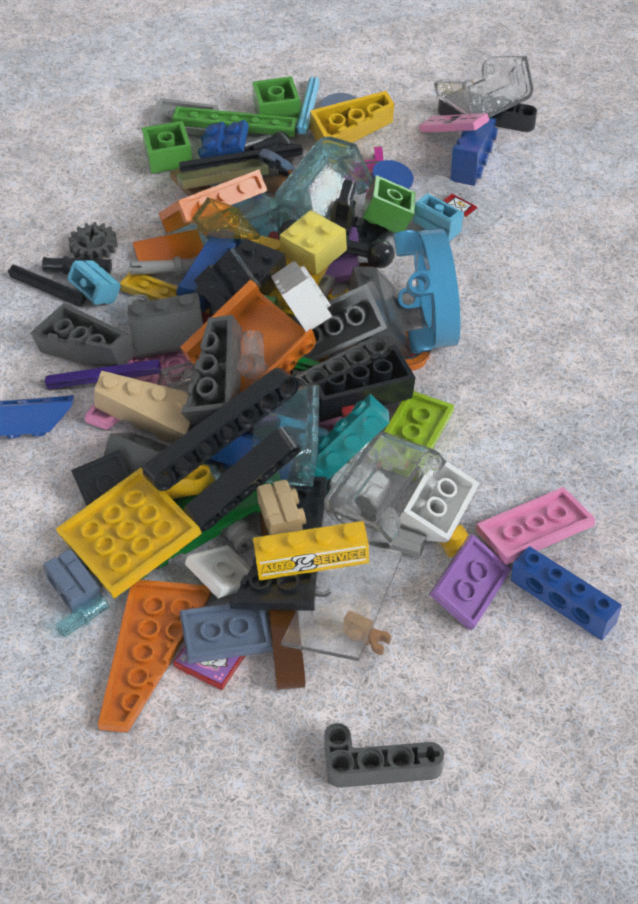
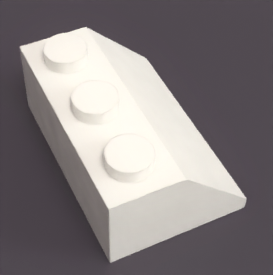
M435 455L423 470L395 521L400 525V528L426 535V541L447 543L473 497L479 482Z

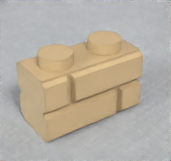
M286 479L274 482L272 485L269 483L256 488L258 503L269 535L303 530L302 524H306L303 508H297L296 505L299 504L297 491L295 488L290 489Z

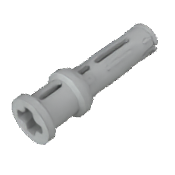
M197 256L190 259L175 257L172 260L130 261V268H132L130 274H173L176 277H180L182 274H187Z

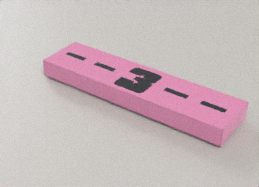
M487 113L432 116L420 124L419 128L421 132L477 130L487 123L489 117Z

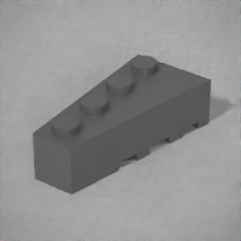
M65 303L31 332L40 352L107 367L127 364L137 354L128 333Z

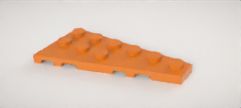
M139 580L130 587L98 721L99 730L129 732L184 642L180 610L205 607L213 594L206 585Z

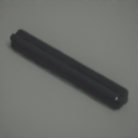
M13 264L8 269L10 277L80 307L86 301L85 295L81 292Z

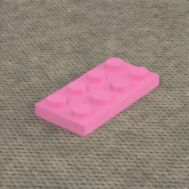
M562 487L477 523L476 532L507 565L516 561L529 546L539 551L593 527L595 518Z

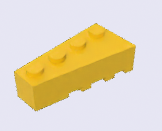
M382 91L310 110V130L317 143H323L326 146L345 147L392 123L395 104L388 92Z

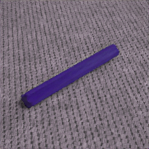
M155 359L53 374L45 377V385L50 390L97 383L101 371L129 378L161 373L162 366L160 360Z

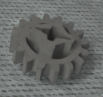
M96 222L93 225L85 223L84 228L78 226L77 232L72 231L71 237H68L70 252L73 253L74 258L101 259L103 256L109 258V253H115V247H118L116 232L112 231L111 226L106 228L105 223H102L100 226H97Z

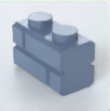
M69 549L60 554L58 558L55 557L44 563L43 568L47 580L73 615L102 599L100 589L103 587L94 574L90 575L84 562L72 550Z

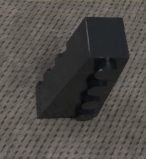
M394 344L388 348L387 352L382 354L378 352L371 355L370 360L366 362H356L351 365L349 370L344 372L337 371L314 382L311 404L319 420L324 421L342 416L343 407L355 406L369 394L383 406L412 399L416 377L397 345Z

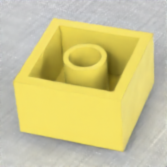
M310 210L280 234L281 252L285 253V258L292 262L296 261L301 267L304 265L309 272L318 275L347 250L346 229Z

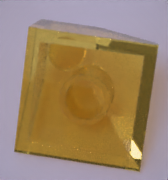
M209 197L206 198L192 217L198 226L197 230L204 236L211 235L217 238L229 239L246 238L249 240H258L261 237L239 208Z

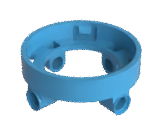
M443 228L416 232L414 230L394 233L396 256L414 255L415 273L410 276L406 283V288L402 289L396 298L399 309L403 311L420 309L424 328L408 331L411 354L457 346L461 328L460 301L454 259L446 232ZM416 279V286L413 287L412 280ZM410 294L414 299L413 304L407 305L403 303L402 295Z

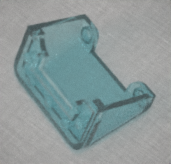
M327 136L318 140L277 190L275 199L291 219L299 220L310 210L328 219L331 216L334 201L340 196L344 180H351L356 183L354 195L365 193L374 180L356 144Z
M307 383L300 385L293 397L253 426L252 449L271 432L280 427H285L301 448L295 458L265 483H274L286 479L289 485L313 486L318 452L319 384Z

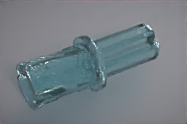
M99 594L84 606H77L75 612L56 624V628L63 637H67L83 625L89 626L91 620L109 610L110 606L105 597Z

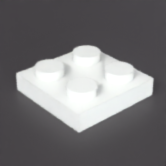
M228 545L188 555L185 565L217 598L237 593L242 578L251 569Z

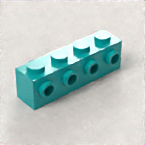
M371 394L364 400L359 401L345 418H341L327 435L322 436L317 441L313 449L300 457L297 462V476L327 477L328 481L389 424V411Z

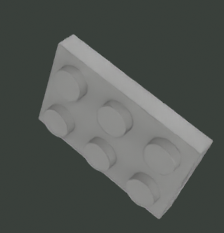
M160 98L148 124L149 126L172 123L176 106L219 110V106ZM185 126L187 134L204 135L206 129Z

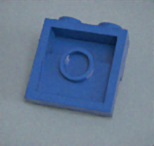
M245 120L233 122L228 127L223 121L209 125L205 129L204 135H201L202 147L198 149L199 157L202 159L244 152L249 127Z

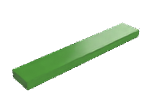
M176 106L172 117V123L183 121L184 126L207 128L209 125L217 124L221 121L228 127L233 122L245 120L249 125L248 132L274 135L277 132H285L287 136L295 137L298 118L179 106Z

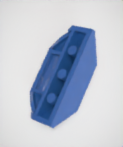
M74 395L0 401V436L6 435V438L12 439L21 437V434H31L34 437L46 435V432H50L72 407L75 400Z

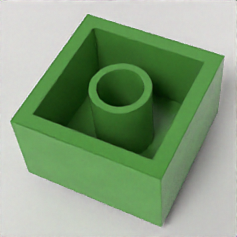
M292 76L252 82L253 103L257 114L299 119L300 98Z
M183 121L142 127L144 149L151 174L176 170L179 168L180 162L192 160L191 145Z
M376 175L365 196L362 218L371 224L385 227L392 233L405 231L414 215L416 192Z

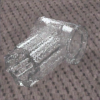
M249 330L243 332V335L240 337L241 358L237 369L241 375L255 383L269 367L265 364L263 334L260 331Z

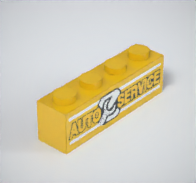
M364 521L253 538L259 580L370 563L369 544Z

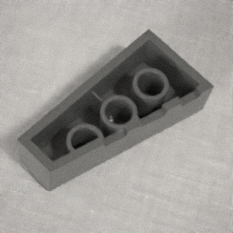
M233 315L208 318L200 346L202 349L199 360H196L194 378L192 383H189L187 390L188 399L186 404H183L181 411L191 425L201 423L240 394L242 328Z

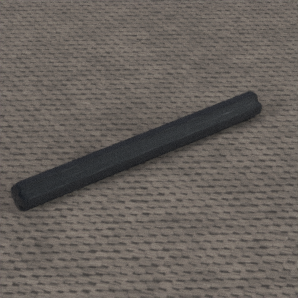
M299 143L266 148L283 158L303 155V147ZM262 149L182 161L179 163L180 172L196 171L198 169L218 167L219 165L239 163L252 159L257 160Z

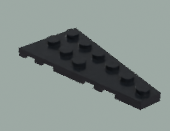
M301 476L294 488L299 498V504L296 506L298 509L303 508L306 517V524H302V528L307 530L323 527L327 477ZM255 556L251 569L240 582L236 595L233 594L229 601L230 609L314 611L318 571L259 580Z

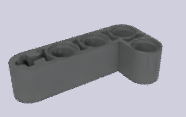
M333 723L324 732L327 778L335 787L343 788L433 780L438 778L443 771L444 751L439 744L434 742L353 748L351 732L346 725ZM341 740L343 743L334 744L332 741ZM401 761L406 763V765L397 766L394 763ZM367 764H373L376 766V768L368 769L364 766ZM339 766L346 768V770L342 772L336 771L334 769Z

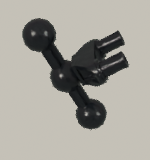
M344 180L340 196L334 201L330 221L346 229L347 250L338 258L348 253L367 258L368 262L376 268H385L395 258V251L389 242L376 240L369 245L349 239L354 227L356 201L353 200L356 183L351 180ZM289 219L281 224L278 230L279 240L280 234L298 220Z

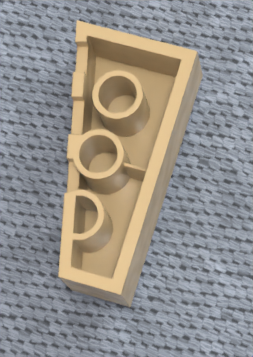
M101 371L94 390L95 408L121 421L127 420L135 424L136 428L142 431L145 429L157 435V438L164 442L168 440L173 443L192 429L193 425L181 413L183 404H186L188 399L187 392Z

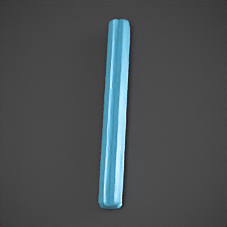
M311 76L308 80L296 132L299 135L301 133L306 135L308 132L310 110L314 108L319 88L318 77L314 78Z

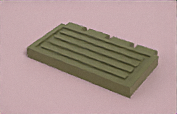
M252 159L239 163L219 165L218 167L214 166L196 171L181 172L176 174V179L183 189L227 182L256 170H260L261 175L269 174V168L260 159Z

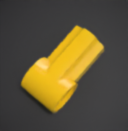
M201 465L164 492L171 499L199 495L215 481V478L207 465Z

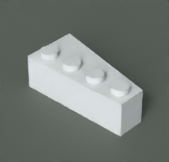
M293 261L271 276L281 295L306 332L332 317L327 309L331 306L304 265L299 267L296 261Z

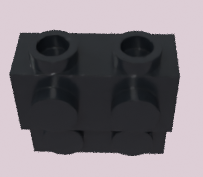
M235 249L228 250L214 265H209L194 279V282L197 284V293L201 297L207 298L211 304L209 309L213 314L227 303L250 279L257 284L259 289L262 287Z

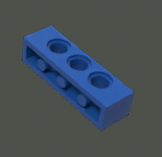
M529 546L513 563L511 582L600 640H603L618 622L622 604Z

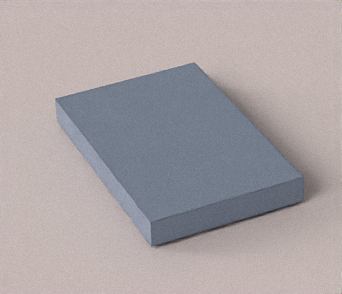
M229 603L180 610L188 664L272 652L273 646L265 610L230 609Z

